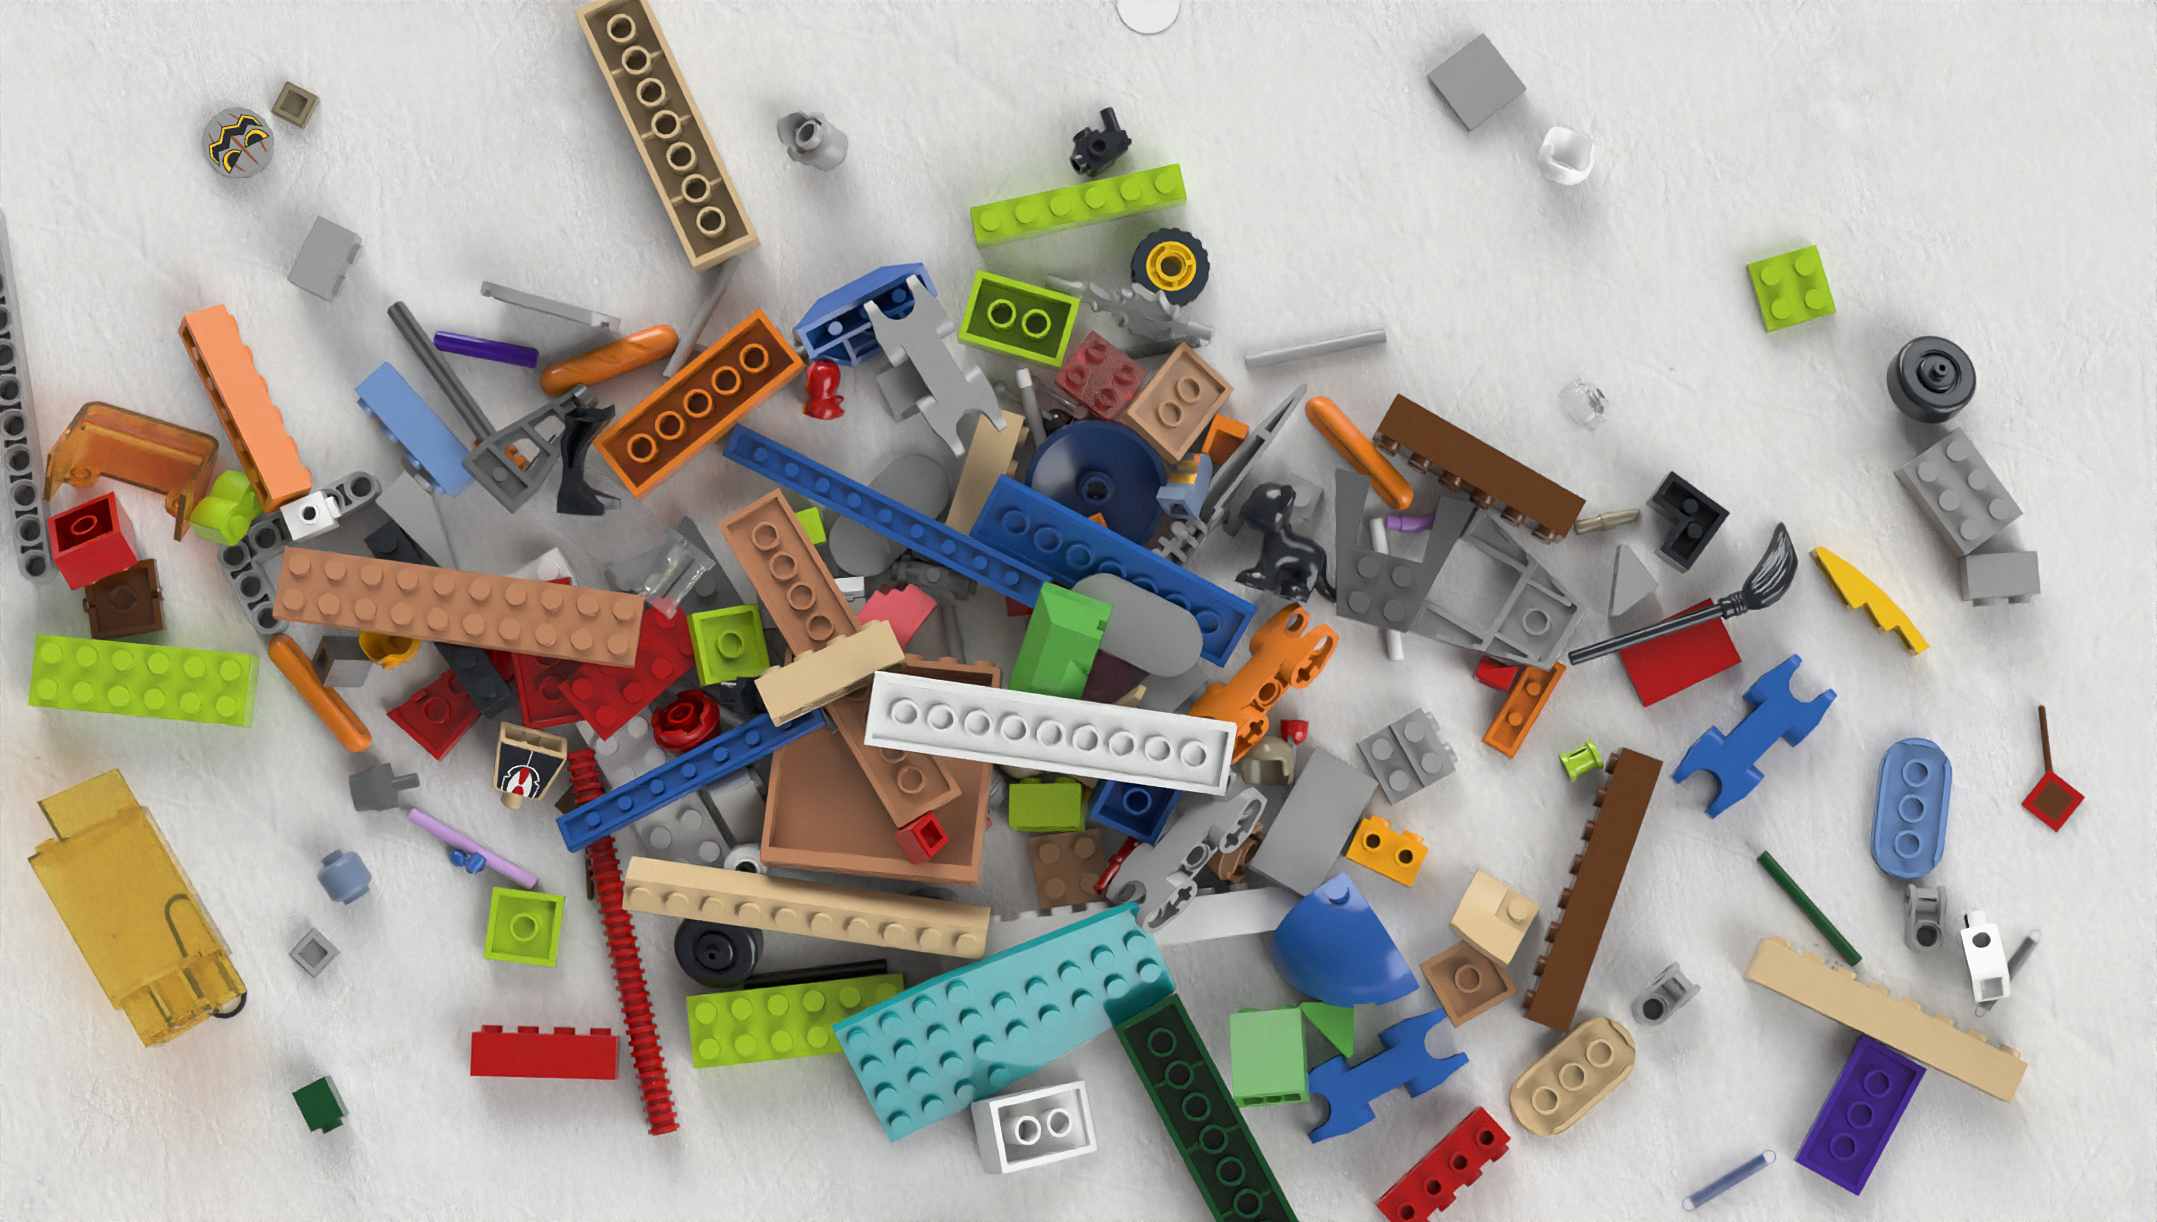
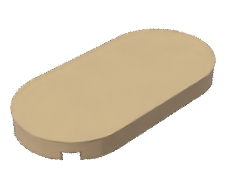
M1605 1017L1588 1018L1575 1025L1568 1033L1526 1067L1513 1081L1509 1092V1107L1515 1121L1526 1131L1541 1136L1558 1135L1569 1129L1619 1086L1632 1072L1636 1050L1635 1042L1630 1032L1619 1022Z

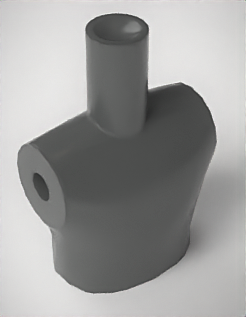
M390 763L372 766L365 771L349 776L351 796L357 812L383 811L399 807L398 791L420 786L417 773L395 777Z

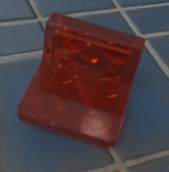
M1092 330L1055 375L1054 384L1101 420L1110 422L1129 399L1132 400L1149 372Z

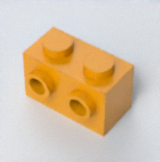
M1373 814L1370 820L1364 817L1361 818L1343 857L1406 887H1411L1429 850L1428 847L1422 845L1424 838L1408 830H1404L1402 835L1389 829L1392 823Z

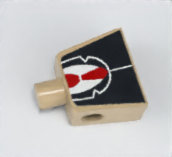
M501 721L492 787L503 792L501 803L510 809H519L524 797L536 801L543 799L566 761L567 738Z

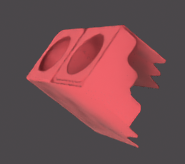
M883 584L878 591H875L856 617L862 626L873 620H880V622L888 620L903 652L937 607L938 603L914 584H909L905 590L891 589L888 584Z

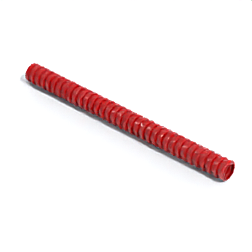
M587 748L567 753L566 761H568L569 766L566 767V770L571 772L572 777L569 778V783L574 785L571 792L576 794L577 799L573 801L574 805H578V807L605 794L601 793L600 790L603 787V782L598 781L601 773L596 771L595 766L598 765V761L593 758V755L596 754L595 749ZM610 834L584 849L588 848L589 854L586 855V859L591 860V865L588 868L589 871L593 870L594 876H591V881H595L596 887L593 890L595 893L598 892L599 898H596V903L601 905L598 913L603 914L604 918L600 922L601 925L606 927L603 935L608 936L609 942L605 944L606 947L611 949L608 957L613 958L614 964L610 966L611 969H615L616 975H613V979L617 980L619 985L615 987L616 991H620L621 997H618V1002H622L624 1007L620 1011L625 1013L626 1019H623V1024L628 1025V1030L625 1033L627 1036L630 1035L631 1041H628V1046L633 1047V1052L630 1055L632 1058L635 1057L636 1063L633 1064V1068L638 1070V1074L635 1077L636 1080L640 1079L641 1083L638 1086V1090L643 1092L640 1100L641 1102L645 1101L646 1105L643 1108V1112L648 1114L645 1122L650 1124L651 1127L648 1130V1135L657 1136L677 1131L680 1128V1124L675 1123V1117L678 1115L677 1112H673L672 1106H675V1102L670 1100V1095L673 1093L667 1087V1084H670V1079L665 1078L664 1073L668 1072L667 1068H663L662 1062H665V1057H661L659 1052L663 1048L661 1045L658 1046L657 1040H660V1035L655 1034V1029L658 1026L656 1023L653 1024L652 1018H655V1013L650 1012V1007L653 1004L651 1001L648 1002L647 996H650V991L645 989V985L648 982L646 979L643 980L642 974H645V969L640 967V963L643 960L638 958L637 952H640V947L635 945L638 937L633 936L632 930L636 929L635 925L630 923L633 915L628 914V910L622 909L624 895L622 886H624L625 881H621L620 875H623V871L618 869V864L621 862L615 856L618 853V849L613 847V842L616 840Z

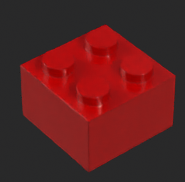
M114 491L47 518L53 560L72 591L83 586H90L116 572L126 571L131 566L139 563L132 522Z

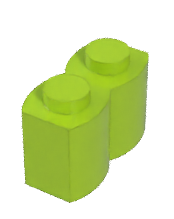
M231 469L225 471L214 483L210 495L201 500L195 507L189 523L201 539L232 547L245 536L251 520L263 512L246 473Z

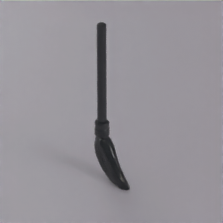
M1783 522L1777 525L1767 551L1745 580L1741 591L1719 598L1717 604L1568 653L1570 664L1573 666L1721 617L1728 620L1731 617L1746 614L1748 610H1760L1771 606L1780 600L1789 589L1798 566L1797 555L1786 526Z

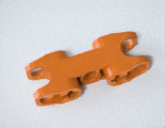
M1297 602L1281 609L1259 628L1249 643V652L1252 655L1249 661L1227 685L1223 682H1214L1206 688V692L1194 702L1186 715L1236 723L1237 731L1230 766L1264 737L1269 727V720L1265 714L1288 688L1293 686L1296 689H1303L1311 684L1321 673L1337 646L1339 636L1326 624L1316 626L1305 636L1301 637L1308 625L1310 615ZM1297 614L1296 621L1287 628L1286 625L1290 617ZM1324 636H1327L1325 644L1320 649L1314 650L1318 642Z

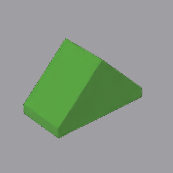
M1300 1001L1296 1005L1297 1008H1301L1306 1018L1345 1058L1349 1059L1353 1055L1354 1008L1326 1005L1325 1002Z

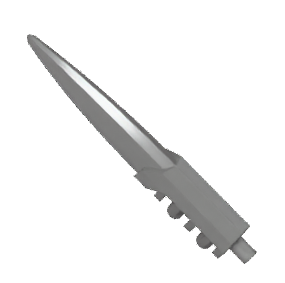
M1307 383L1300 385L1246 438L1210 480L1198 520L1180 519L1179 521L1172 522L1169 526V534L1165 538L1161 536L1158 540L1159 546L1156 549H1150L1151 552L1180 567L1186 563L1224 514L1223 507L1234 495L1284 426L1307 391Z

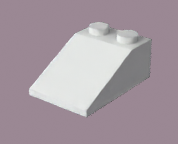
M1085 1080L1003 1094L971 1102L981 1162L985 1174H1006L1098 1151Z

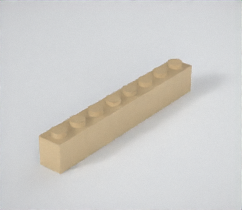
M1773 935L1771 940L1767 938L1760 939L1743 975L1744 978L2003 1102H2012L2029 1063L2019 1059L2021 1052L2003 1044L1997 1049L1987 1044L1989 1037L1975 1030L1968 1029L1967 1033L1954 1028L1956 1021L1939 1013H1936L1934 1018L1921 1012L1924 1006L1903 997L1902 1002L1888 997L1891 990L1879 984L1870 982L1869 987L1856 981L1858 977L1856 973L1840 966L1834 971L1823 965L1826 959L1812 952L1805 951L1804 955L1791 950L1793 944L1781 937Z

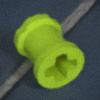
M1591 739L1586 740L1584 746L1567 754L1564 752L1558 754L1560 763L1571 782L1576 781L1577 776L1594 768L1599 770L1604 768L1602 758Z

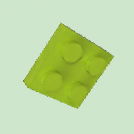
M1816 244L1753 262L1746 266L1766 334L1837 312Z
M757 603L694 613L686 616L701 687L721 682L736 681L737 676L759 677L764 670L770 668Z
M493 887L483 958L557 967L566 896Z

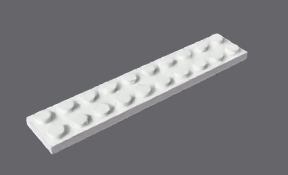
M557 547L506 576L542 582L571 577L573 586L581 587ZM650 705L646 706L605 742L586 720L575 722L588 747L595 749L596 754L594 757L613 790L676 758L654 740V729L651 726V718L654 712ZM699 790L633 823L653 859L719 868L724 865L726 856L732 849Z
M875 671L864 745L1225 796L1237 725L1234 722Z

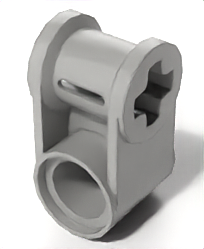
M1914 884L1906 885L1904 894V938L1907 947L1915 953L1933 952L1943 943L1944 915L1947 902L1945 886L1928 889L1915 888ZM1919 900H1931V902H1920ZM1921 927L1928 929L1932 936L1931 943L1927 947L1922 946L1917 941L1916 934Z
M1677 961L1662 971L1653 983L1633 1002L1632 1015L1641 1025L1655 1026L1662 1024L1700 991L1701 987L1698 984L1693 985L1679 970L1680 965ZM1649 999L1655 1001L1659 1008L1658 1015L1653 1020L1646 1018L1643 1014V1005Z

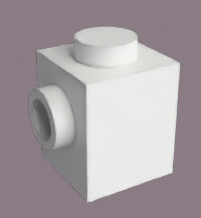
M317 491L280 507L295 542L303 543L340 527L336 519L341 516L339 507L333 496L328 498L322 491Z

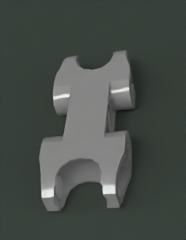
M913 274L905 279L915 301L913 311L906 318L900 320L887 318L872 300L864 304L863 307L872 323L877 342L893 368L908 359L914 366L930 392L915 403L932 432L958 458L965 454V450L957 435L956 427L958 421L965 414L971 412L983 414L990 420L998 432L1006 429L1008 425L1000 411L994 390L980 367L976 364L963 373L958 368L941 340L956 331L940 302Z
M1231 768L1229 770L1225 796L1185 791L1176 804V812L1181 818L1156 847L1149 843H1143L1135 848L1122 863L1108 888L1106 897L1116 906L1135 901L1146 894V899L1137 913L1135 923L1149 935L1161 930L1186 909L1197 893V884L1192 878L1218 849L1223 853L1235 851L1251 834L1265 809L1267 799L1254 787L1244 790L1233 800L1226 802V798L1234 787L1237 774ZM1255 800L1253 806L1248 811L1244 812L1248 804L1251 801ZM1130 884L1121 896H1118L1121 889L1125 885ZM1159 910V913L1156 916V918L1153 921L1148 922L1150 917Z

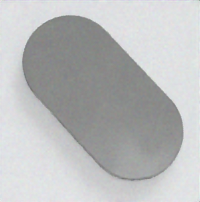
M483 281L480 290L482 296L494 297L493 299L593 327H607V330L612 332L618 331L621 319L487 281Z
M919 454L904 455L895 459L868 486L934 520L946 508L950 490L948 478L942 467L933 459ZM842 514L833 524L829 536L830 552L837 565L846 573L857 577H873L886 572L893 565L894 559L898 560L909 548Z
M1099 573L1087 578L1085 577L1072 588L1071 591L1113 605L1099 649L1160 677L1181 675L1191 669L1197 662L1203 647V636L1197 620L1186 609L1108 573Z

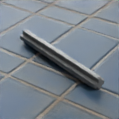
M398 301L390 306L387 314L478 440L482 443L487 437L496 433L497 431L434 346L407 306L402 301Z

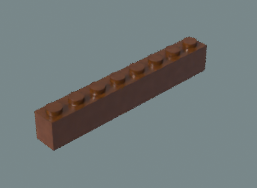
M1625 747L1618 748L1617 753H1610L1604 772L1609 774L1605 787H1598L1592 806L1597 807L1593 821L1587 819L1580 839L1585 841L1581 855L1575 853L1568 873L1572 874L1573 878L1569 889L1566 887L1562 888L1556 907L1560 908L1561 912L1557 922L1551 921L1544 939V941L1549 942L1545 956H1538L1532 975L1537 976L1533 990H1526L1520 1009L1525 1010L1523 1018L1564 1033L1569 1032L1664 761Z

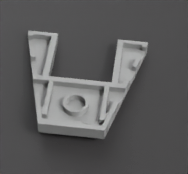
M1479 508L1463 534L1462 540L1521 573L1522 576L1487 634L1426 599L1417 612L1408 632L1550 672L1584 615L1586 608L1553 576L1544 570L1482 508Z

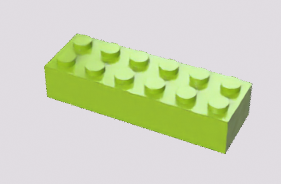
M36 634L28 706L252 728L260 657L252 654Z
M904 972L687 996L694 1069L845 1053L834 1033L832 1025L906 991Z

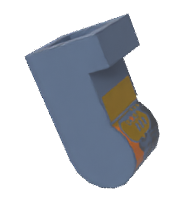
M1185 453L1180 461L1173 465V472L1170 474L1166 487L1160 486L1156 499L1169 518L1198 520L1213 472L1212 460L1208 454ZM1182 504L1185 509L1178 508V505Z

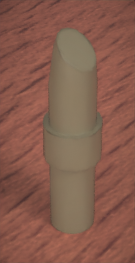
M1628 509L1618 512L1610 511L1601 513L1596 517L1575 521V533L1580 535L1598 530L1606 531L1614 529L1616 526L1635 522L1641 509Z

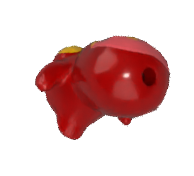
M820 359L813 362L808 368L805 392L809 397L802 407L803 414L820 420H834L844 415L845 410L840 407L844 397L836 395L841 382V371L836 363Z

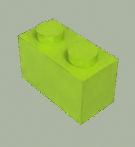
M1023 778L1019 780V784H1009V828L1014 832H1085L1086 789L1081 783H1076L1075 778H1055V783L1041 784V779Z

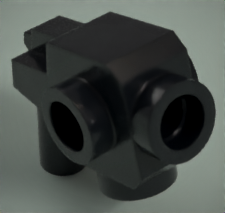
M1113 107L1100 111L1106 128L1100 133L1098 129L1092 131L1089 127H1086L1073 137L1072 141L1075 143L1072 156H1070V163L1078 174L1086 173L1088 177H1096L1113 166L1116 159L1125 154L1128 146L1132 144V140L1128 138L1126 131L1121 130Z

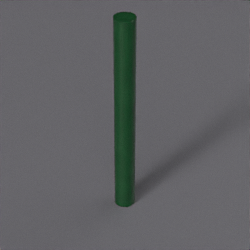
M1767 850L1761 853L1756 858L1757 862L1849 965L1853 967L1860 962L1863 957Z

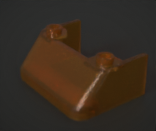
M101 401L88 402L81 407L48 452L43 500L50 502L63 483L70 484L75 488H87L94 485L101 476L165 495L164 508L167 513L176 518L173 540L181 542L191 526L189 520L193 510L205 498L218 458L219 442L212 435Z

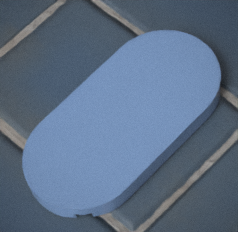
M1914 737L1896 742L1884 753L1879 765L1870 849L1877 866L1885 874L1900 880H1915L1930 873L1940 862L1944 851L1952 784V766L1940 747L1933 741L1925 738Z

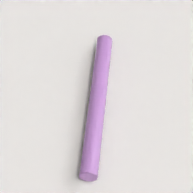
M414 807L407 818L410 822L471 857L475 852L480 853L487 859L485 865L526 889L532 891L538 882V878L419 809Z

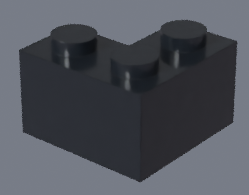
M1669 472L1645 503L1674 524L1654 554L1682 574L1689 571L1730 512L1675 472Z

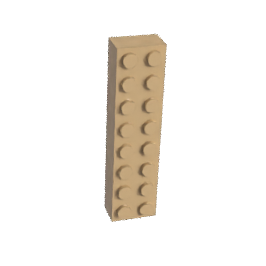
M596 0L575 10V15L696 274L761 245L648 0Z

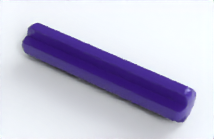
M436 331L433 344L438 351L528 368H535L539 358V351L535 348L446 331Z

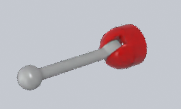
M1280 719L1281 738L1292 748L1294 756L1293 779L1287 785V793L1283 795V802L1286 801L1294 787L1296 747L1306 739L1309 721Z

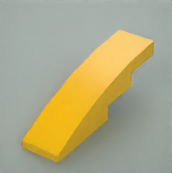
M1822 546L1809 552L1847 612L1861 606L1877 632L1882 634L1893 629L1911 657L1920 654L1930 647L1907 615L1881 588L1854 566Z

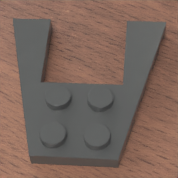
M1336 468V616L1405 634L1473 511L1475 503L1439 495L1423 562L1419 563L1354 546L1371 476Z

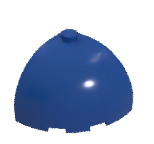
M1345 871L1314 890L1295 905L1277 927L1270 943V960L1282 979L1302 995H1309L1322 1000L1326 1005L1354 1008L1355 1004L1373 1002L1376 1005L1395 1001L1420 988L1388 932Z

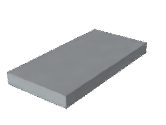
M1317 746L1248 868L1300 899H1304L1314 890L1321 887L1379 782Z

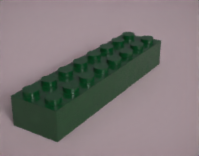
M1174 993L1113 1026L1216 1222H1299L1178 994Z

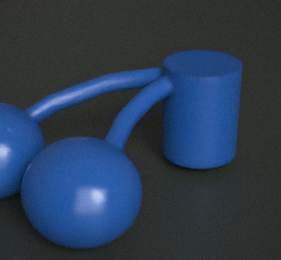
M453 850L449 854V860L454 866L462 867L465 865L466 871L475 875L483 870L484 864L487 861L478 852H475L471 858H468L461 850Z

